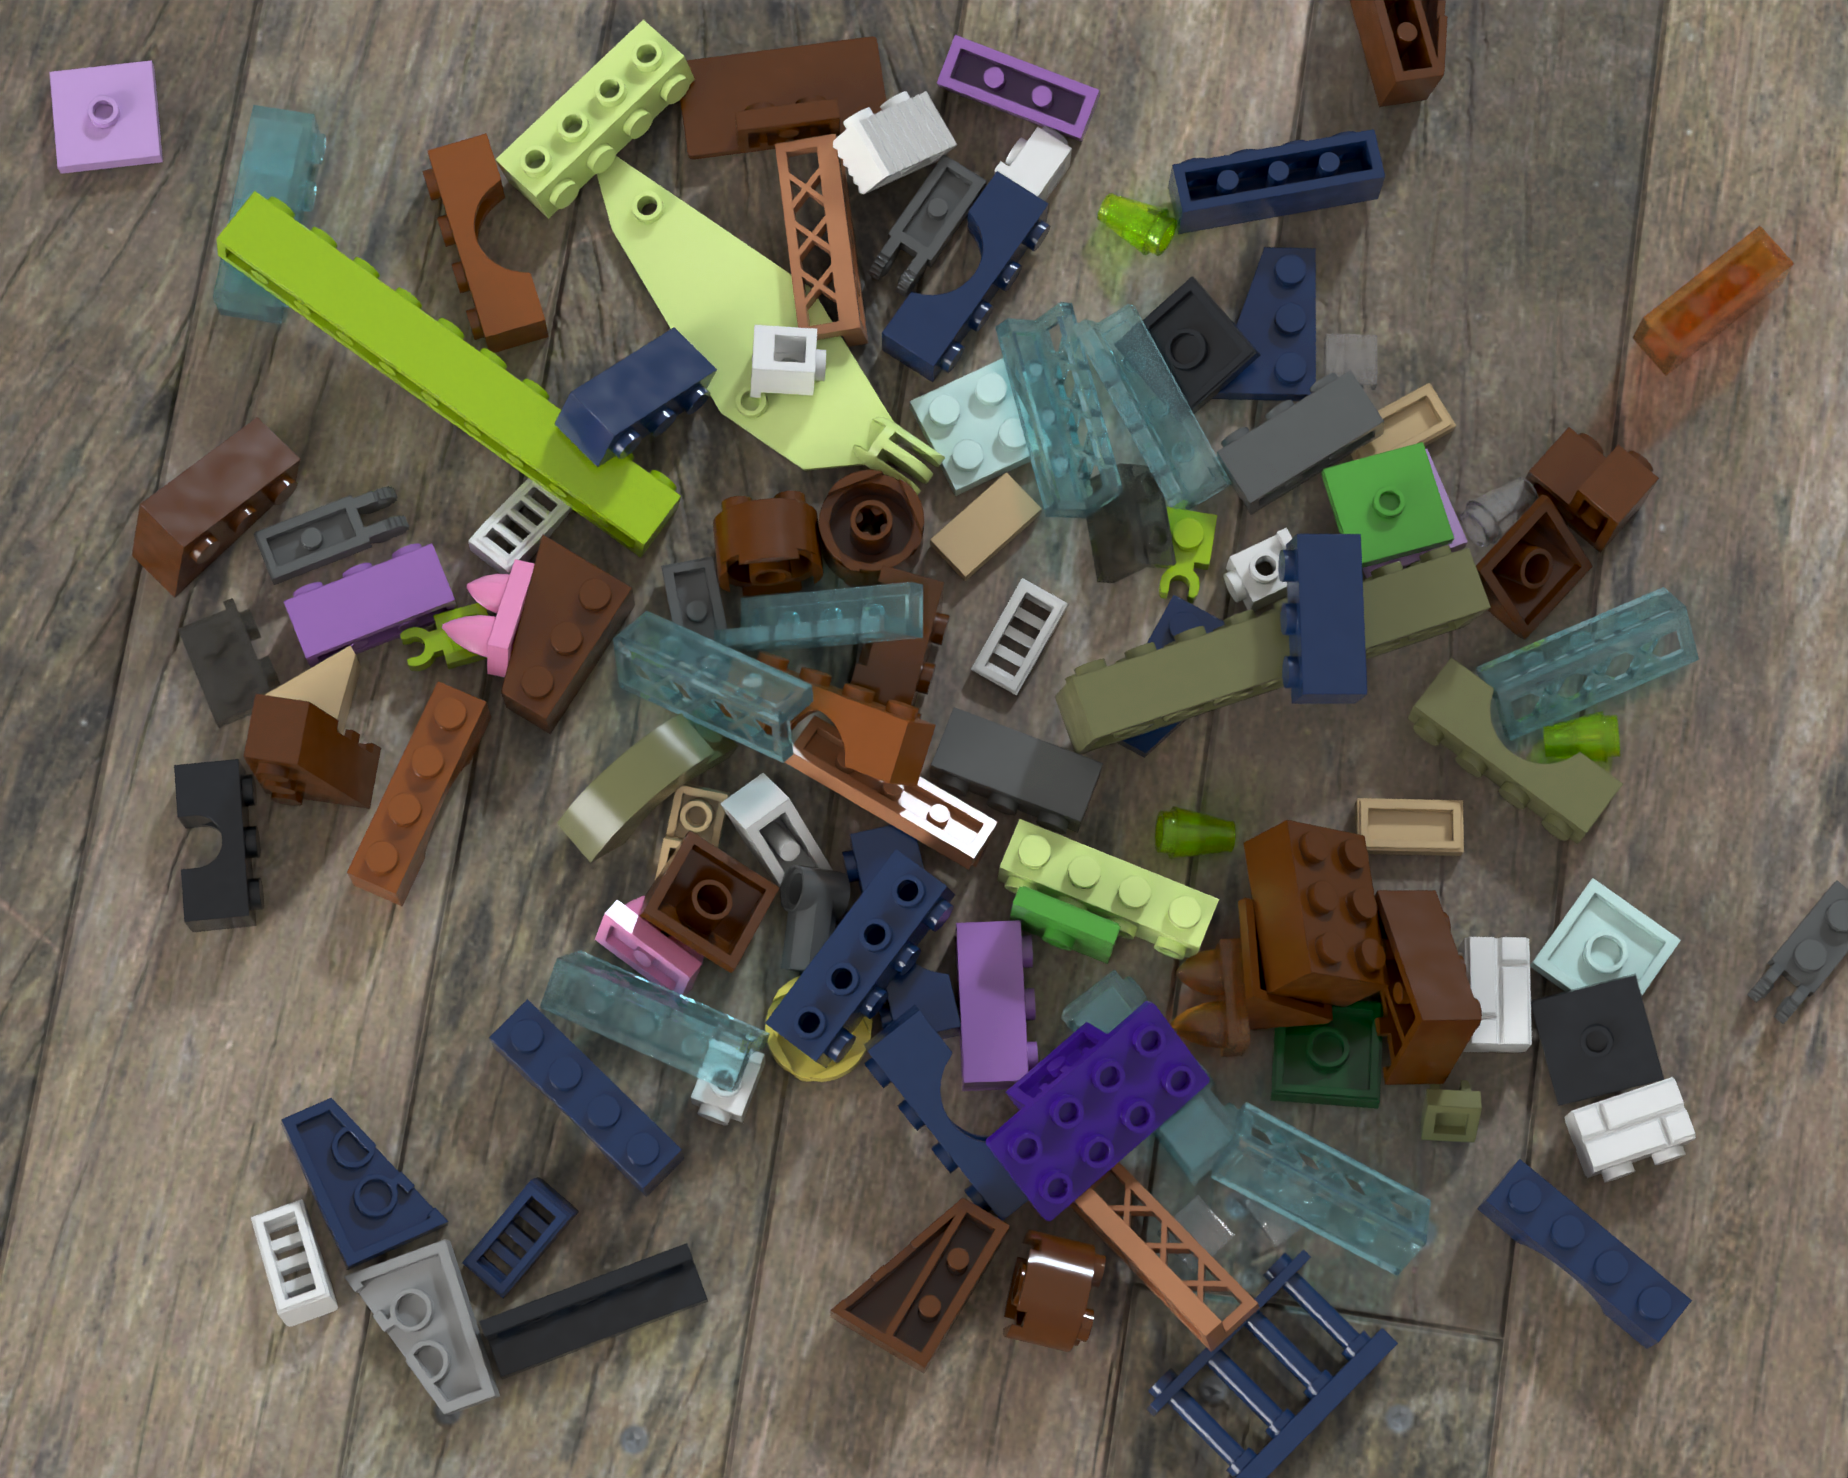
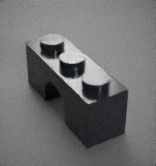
M239 759L174 765L178 819L185 829L209 827L216 829L222 835L221 850L211 863L199 868L181 869L185 924L192 932L257 926L255 910L264 909V892L261 878H253L252 858H259L261 854L258 827L249 825L248 806L257 805L254 774H246Z

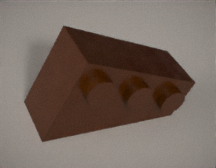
M1350 0L1379 107L1427 100L1445 72L1448 18L1445 15L1446 0Z
M256 417L139 505L132 556L175 598L273 505H280L293 494L298 485L296 479L301 459Z
M542 535L501 694L506 708L551 735L634 608L635 601L633 590L630 586L545 535Z
M882 565L878 580L880 582L879 593L873 613L869 614L865 628L867 634L859 661L854 669L851 684L874 691L873 701L886 706L890 699L915 706L918 692L926 695L929 693L936 664L927 661L932 644L942 646L950 615L941 613L944 582ZM918 713L917 718L921 719L922 714Z
M255 694L243 757L264 792L271 794L270 799L276 803L301 806L303 799L370 809L381 748L374 743H359L360 734L354 730L346 729L345 735H342L337 731L339 720L309 701Z
M1377 890L1375 900L1390 986L1380 990L1384 1017L1375 1019L1377 1036H1387L1392 1063L1390 1066L1383 1068L1385 1085L1444 1084L1475 1030L1480 1026L1482 1020L1480 1002L1473 996L1466 976L1465 960L1458 954L1451 934L1449 916L1446 912H1443L1436 890Z
M961 1198L914 1238L907 1247L887 1264L880 1267L846 1299H843L830 1310L831 1318L924 1374L1006 1238L1010 1225L967 1199Z

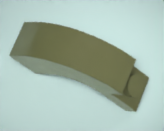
M705 707L686 718L680 713L647 734L610 764L575 799L557 824L591 863L625 844L641 822L662 801L688 781L729 759L738 748V745Z

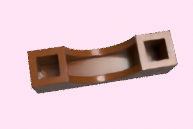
M487 133L427 150L432 168L422 172L431 201L441 198L446 215L437 217L445 246L456 245L460 261L451 264L459 292L461 294L470 291L475 308L466 310L474 340L485 338L488 350L496 353L549 337L545 317L531 273L512 271L499 266L485 255L478 244L480 228L485 217L498 203L505 199L501 177Z
M759 651L757 659L736 656L717 717L758 733L789 736L796 725L805 717L821 711L831 719L841 735L845 750V767L889 784L917 786L936 726L917 718L918 708L890 699L886 706L873 701L874 691L849 683H845L842 690L830 685L831 675L806 667H802L800 673L787 669L790 660L772 653Z
M437 682L347 871L354 886L403 906L425 860L429 837L445 797L459 773L470 764L492 718L486 701L442 682Z

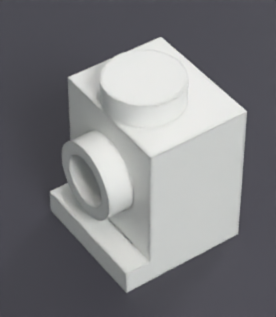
M1046 126L1042 129L1037 127L1028 141L1021 137L1016 142L1006 162L1000 161L995 168V173L997 171L1046 201L1070 167L1072 148L1068 146L1067 140L1056 130Z
M754 325L750 397L761 398V392L813 395L814 381H825L826 350L816 349L817 329Z
M1287 527L1278 531L1275 536L1229 557L1226 566L1228 572L1223 575L1225 584L1234 601L1239 602L1243 600L1247 610L1256 611L1288 596L1287 582L1280 581L1278 572L1280 551L1286 550V544L1292 539ZM1264 561L1269 562L1274 573L1268 576L1261 575L1257 572L1255 566Z
M714 1035L691 1095L692 1104L700 1107L697 1114L721 1125H728L730 1118L743 1123L766 1063L765 1054ZM722 1073H730L736 1078V1084L732 1089L723 1091L716 1086V1078Z

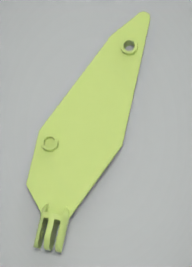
M616 156L607 170L597 174L611 229L671 329L675 327L717 369L707 390L710 392V396L721 414L804 471L865 465L871 470L882 471L883 474L898 480L900 478L909 484L916 494L919 495L921 492L919 487L886 464V461L889 460L913 478L927 484L933 473L921 461L899 447V442L936 467L941 465L945 457L892 420L841 336L817 340L816 349L826 350L825 381H814L813 395L761 392V398L750 397L754 325L798 327L791 274ZM650 203L657 205V209L653 214H641L642 208ZM805 284L807 296L812 288ZM817 299L808 310L810 326L832 322L819 299Z

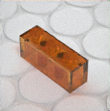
M1758 226L1644 316L1632 338L1667 376L1783 283L1794 263L1761 226Z

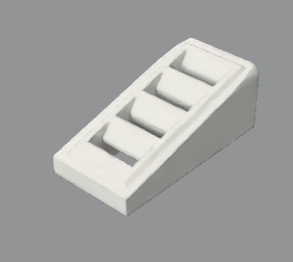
M528 478L468 540L470 551L498 573L510 574L514 560L528 562L539 550L542 535L549 538L573 509ZM537 489L557 504L551 512L531 497ZM523 505L543 519L538 526L518 512ZM511 520L529 533L524 540L506 527ZM498 535L515 547L510 554L493 542Z
M1022 578L971 670L1017 695L1069 604ZM1025 598L1051 612L1046 621L1020 607ZM1014 616L1040 630L1036 640L1010 626ZM1003 635L1028 647L1030 650L1027 656L1024 658L999 644ZM995 653L1020 667L1017 674L1013 676L988 662L992 654Z
M303 1199L251 1217L277 1313L286 1326H295L336 1311L338 1305ZM298 1224V1232L271 1241L270 1233ZM304 1245V1252L278 1261L276 1255ZM308 1267L311 1269L312 1273L287 1282L284 1281L283 1276Z

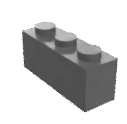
M1351 370L1340 377L1335 372L1324 376L1310 387L1309 390L1312 394L1295 404L1292 400H1286L1278 404L1265 415L1266 422L1249 431L1248 427H1242L1228 435L1221 442L1223 448L1217 451L1218 465L1250 515L1321 473L1324 468L1334 465L1358 448L1383 435L1384 420Z
M954 707L931 763L930 777L937 779V786L948 793L965 797L968 792L987 798L986 804L996 811L1008 815H1016L1017 810L1037 817L1036 823L1042 828L1055 833L1066 834L1067 829L1079 832L1099 780L1103 763Z

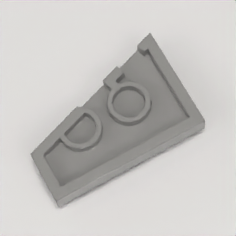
M441 1240L344 1276L352 1289L359 1293L374 1314V1319L382 1330L388 1333L406 1358V1363L443 1414L451 1415L500 1397L450 1240Z

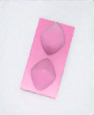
M515 559L510 574L486 575L467 584L466 588L471 596L484 608L496 613V617L485 615L465 616L442 624V629L455 643L469 652L487 657V674L505 678L535 563Z
M645 896L634 899L626 905L617 900L604 914L595 940L680 1003L692 989L702 966L704 956L673 936L666 937L661 933L662 929L640 916Z

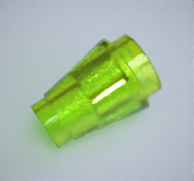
M1109 193L1106 196L1097 215L1098 221L1104 223L1143 255H1148L1149 253L1156 256L1162 255L1171 243L1177 228V219L1169 216L1168 209L1117 196L1113 193Z
M1602 710L1550 726H1543L1545 758L1568 759L1581 752L1594 762L1608 763L1609 757L1621 756L1617 714L1604 716Z
M1173 806L1170 811L1160 810L1157 815L1155 848L1157 853H1168L1170 859L1232 852L1234 849L1236 827L1235 822L1232 820H1224L1223 818Z

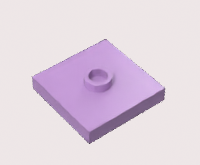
M152 60L49 72L57 167L61 174L163 162L155 69Z

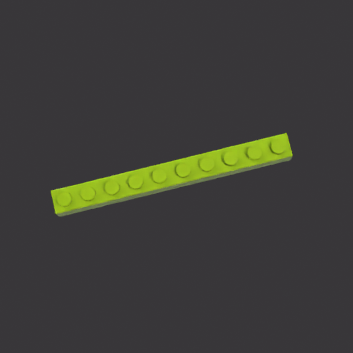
M256 191L252 193L216 238L219 257L529 479L566 503L571 509L641 558L677 511L681 495L675 492L677 489L676 485L667 476L657 470H651L650 473L633 462L634 456L632 453L623 459L615 456L597 467L554 424L561 409L548 401L549 395L540 385L527 378L521 382L507 372V365L498 355L486 348H482L480 351L463 340L465 338L463 332L452 322L444 318H439L436 321L421 310L422 304L410 292L400 287L394 291L380 281V275L377 270L365 260L359 257H355L353 260L349 259L336 249L338 247L337 243L326 232L317 227H312L309 230L294 219V212L284 202L273 196L267 200Z

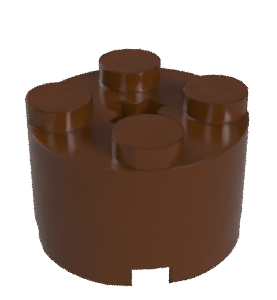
M877 470L857 471L837 481L828 492L819 515L821 553L826 564L845 584L857 589L880 588L878 580L882 565L910 572L919 562L924 537L923 507L913 488L900 478L898 480ZM871 523L874 530H880V533L870 535L868 531L863 532V525Z
M784 491L776 494L774 498L752 500L747 496H733L721 502L722 511L713 520L718 583L723 590L730 593L729 584L742 587L743 596L778 597L802 591L801 581L813 576L814 584L822 579L824 572L818 515L816 509L806 503L804 493L800 491Z
M1029 1229L1022 1243L1031 1245L1032 1248L1030 1249L1028 1259L1021 1257L1016 1259L1005 1306L1004 1317L1014 1319V1324L1003 1328V1336L1070 1352L1074 1345L1078 1346L1080 1341L1087 1342L1093 1325L1094 1310L1086 1308L1091 1288H1099L1105 1269L1106 1256L1096 1254L1095 1246L1092 1244Z

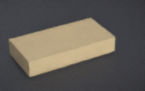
M1428 383L1378 410L1384 420L1383 435L1358 448L1351 456L1354 460L1421 442H1423L1425 447L1454 431L1456 424L1432 385Z
M1006 472L930 539V546L964 581H967L1040 516L1042 508Z
M1357 798L1355 802L1356 834L1365 836L1368 854L1462 856L1464 853L1463 800Z

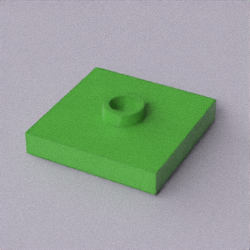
M1423 442L1327 467L1322 470L1321 476L1340 534H1361L1362 568L1452 544L1454 536Z
M1026 886L1019 887L1010 915V921L1021 920V930L1041 937L1046 943L1063 950L1076 951L1106 964L1110 960L1121 928L1119 923Z

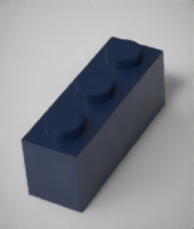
M673 327L571 391L554 424L597 467L615 456L623 459L636 449L645 436L651 433L654 437H657L666 431L674 422L676 416L685 411L688 415H691L701 408L710 396L707 388L717 369Z
M1296 534L1286 544V550L1280 551L1278 560L1279 579L1281 582H1287L1288 603L1282 604L1280 613L1281 632L1283 635H1289L1290 656L1284 657L1282 666L1284 688L1291 689L1292 704H1355L1367 695L1361 534Z

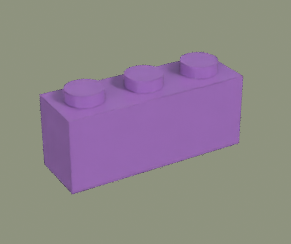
M957 35L954 36L937 81L938 86L942 89L1041 127L1052 128L1060 134L1083 142L1101 95L1100 90Z
M432 543L424 547L421 544L404 546L392 554V559L372 566L371 563L353 566L342 574V579L324 586L321 582L307 584L297 589L293 593V598L284 601L304 655L311 668L348 646H351L355 654L364 652L399 638L400 633L408 628H425L435 624L433 615L458 608Z
M1021 920L956 923L955 944L958 1008L961 1024L962 1091L1006 1090L1038 1064L1037 1041H1027L1026 1021L1035 1020L1036 1018L1034 988H1024L1023 968L1033 967L1031 935H1021Z

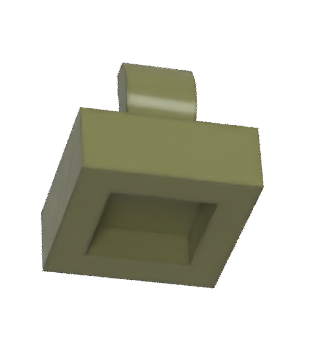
M1461 1080L1459 1090L1440 1089L1441 1084H1430V1088L1426 1089L1420 1121L1421 1140L1475 1142L1482 1110L1481 1091H1471V1086L1467 1080Z

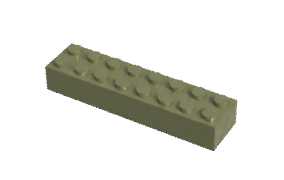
M1449 545L1442 546L1420 555V561L1408 565L1405 569H1403L1401 561L1370 572L1372 576L1363 580L1366 660L1464 628L1491 608L1469 548L1452 553ZM1288 597L1273 603L1274 609L1261 614L1262 616L1256 617L1254 610H1247L1224 619V625L1214 629L1213 632L1206 633L1204 626L1195 627L1175 635V641L1165 645L1164 648L1157 650L1155 643L1150 642L1124 652L1125 657L1116 661L1113 665L1107 666L1103 658L1075 668V674L1065 678L1067 684L1055 695L1074 752L1081 755L1283 688V660L1285 656H1290L1289 635H1283L1281 632L1280 613L1282 604L1288 603Z

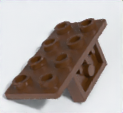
M871 36L686 60L695 80L690 84L686 94L680 99L687 153L690 159L695 160L775 149V144L829 134H836L838 137L847 130L843 122L855 113L870 107L873 114L882 111L880 106L886 102L877 39Z

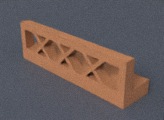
M829 134L775 144L798 327L817 329V340L843 336L848 347L868 344L846 167L843 166V159L838 157V150L833 148V140L837 136L836 134ZM817 152L819 168L805 184L791 174L789 157ZM820 182L823 196L815 191ZM793 186L801 190L795 198ZM809 197L824 206L825 216L813 232L799 224L796 218V213ZM826 230L829 244L821 239ZM799 234L806 238V241L802 244L801 247L799 241ZM815 245L831 257V265L818 281L803 271L802 261ZM832 279L834 280L835 293L827 288ZM805 282L813 287L807 296ZM822 293L837 304L839 321L810 326L808 310Z
M815 715L789 749L785 763L968 870L971 866L976 867L982 859L998 823L922 777H919L917 786L889 784L845 767L844 744L838 729Z
M1120 1162L1069 1205L1210 1352L1218 1347L1259 1309L1255 1299ZM1111 1173L1125 1186L1124 1205H1108L1094 1191ZM1132 1195L1144 1206H1132ZM1131 1216H1154L1161 1223V1243H1145L1131 1229ZM1169 1232L1180 1243H1169ZM1168 1253L1192 1254L1198 1260V1281L1181 1280L1168 1267ZM1206 1269L1217 1281H1205ZM1205 1291L1229 1292L1241 1305L1221 1321L1204 1304Z

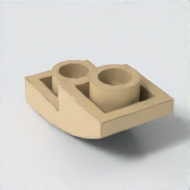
M685 783L675 791L667 833L663 838L656 878L689 830L719 848L726 812L720 803L730 797V792Z

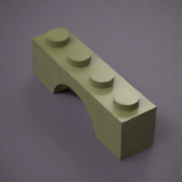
M1451 657L1413 706L1407 719L1414 723V731L1431 745L1438 746L1441 743L1457 755L1455 758L1456 762L1471 775L1478 778L1484 775L1500 787L1498 790L1499 794L1508 803L1519 809L1528 807L1543 819L1541 821L1542 826L1550 834L1562 841L1571 839L1578 844L1622 787L1623 783L1581 752L1564 761L1550 764L1530 762L1513 754L1500 741L1492 725L1490 708L1494 688Z

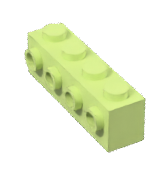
M642 20L495 159L508 182L548 219L558 209L569 206L577 197L580 188L595 174H600L607 170L620 150L632 139H637L645 134L650 128L653 119L669 104L678 102L686 94L695 78L685 56L646 21Z
M1019 819L1000 864L997 879L1005 883L1004 887L1014 894H1017L1019 887L1026 886L1119 923L1121 928L1118 936L1126 939H1134L1136 936L1155 944L1154 949L1160 953L1183 960L1184 957L1195 960L1219 901L1218 898L1022 819Z

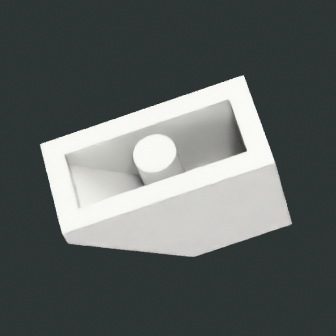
M764 773L720 803L744 843L778 887L781 886L786 870L794 864L832 870L790 798Z

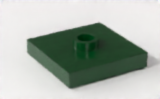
M1359 1000L1346 1007L1332 1005L1333 1021L1326 1024L1274 1028L1270 1101L1378 1109L1380 1104L1383 1036H1377L1375 1019L1383 1017L1382 1002Z

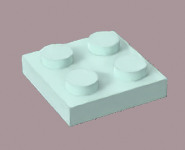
M1003 358L910 401V409L929 446L945 457L940 467L955 496L1048 454L1049 446Z
M1592 878L1530 964V967L1564 991L1636 973L1641 994L1643 995L1681 940Z

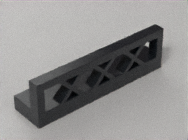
M685 1243L479 1322L485 1338L489 1341L501 1378L505 1379L708 1302L688 1244Z

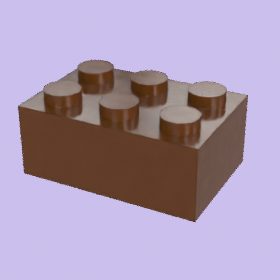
M1285 820L1243 843L1267 994L1346 1007L1390 986L1369 865V855L1364 835Z

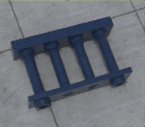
M1304 1249L1294 1259L1285 1252L1262 1275L1270 1284L1255 1298L1259 1309L1212 1352L1206 1347L1179 1375L1170 1368L1148 1390L1155 1400L1146 1410L1154 1417L1168 1403L1230 1466L1226 1471L1233 1478H1267L1398 1344L1383 1328L1375 1333L1372 1338L1364 1330L1359 1334L1298 1273L1311 1258ZM1281 1288L1344 1349L1341 1354L1348 1362L1334 1376L1326 1369L1321 1372L1260 1311ZM1243 1326L1306 1387L1303 1393L1310 1401L1296 1415L1288 1408L1283 1411L1221 1349ZM1205 1365L1268 1426L1265 1432L1272 1439L1258 1454L1250 1447L1244 1450L1183 1388Z

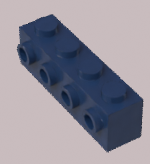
M1375 130L1361 132L1346 131L1321 139L1309 141L1295 140L1281 146L1258 150L1243 149L1230 155L1207 159H1188L1172 165L1168 190L1178 234L1376 200L1379 198L1385 180V173Z
M895 849L765 1024L825 1068H827L832 1060L836 1063L841 1061L852 1048L856 1040V1036L852 1033L864 1017L868 1019L874 1017L886 1002L889 993L885 989L897 973L900 975L906 974L915 964L921 953V949L917 946L930 929L936 932L947 921L954 908L950 902L955 894L945 884Z

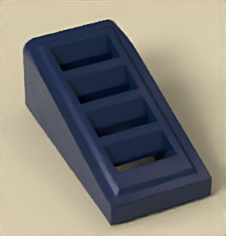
M540 1177L530 1180L462 1263L500 1297L505 1298L579 1211ZM534 1198L556 1216L551 1224L529 1205ZM519 1216L542 1234L537 1241L514 1222ZM504 1233L527 1251L523 1258H520L499 1239ZM490 1249L513 1268L508 1276L484 1256Z

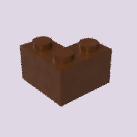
M1568 427L1530 469L1521 487L1535 499H1538L1542 494L1548 496L1566 525L1601 553L1639 511L1659 478L1652 473L1653 467L1641 454L1632 450L1627 452L1618 444L1605 457L1602 447L1595 439L1585 433L1577 434Z

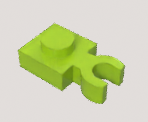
M1172 507L1165 508L1156 562L1171 564V567L1161 577L1159 584L1160 598H1167L1169 585L1172 582L1182 581L1189 589L1187 602L1194 603L1199 592L1200 582L1193 569L1208 570L1217 515Z
M474 603L433 615L437 627L436 630L428 632L423 628L412 627L401 632L400 637L403 645L413 642H420L425 645L424 652L421 655L407 659L410 670H425L440 656H445L448 669L487 659V657L464 649L455 643L442 629V624L461 617L488 616L487 609L479 603Z

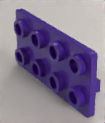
M1145 1001L1108 1034L1088 1022L1084 1023L1010 1087L1005 1093L1020 1110L986 1139V1145L1041 1217L1046 1221H1052L1208 1085L1210 1078L1157 1006L1150 1001Z

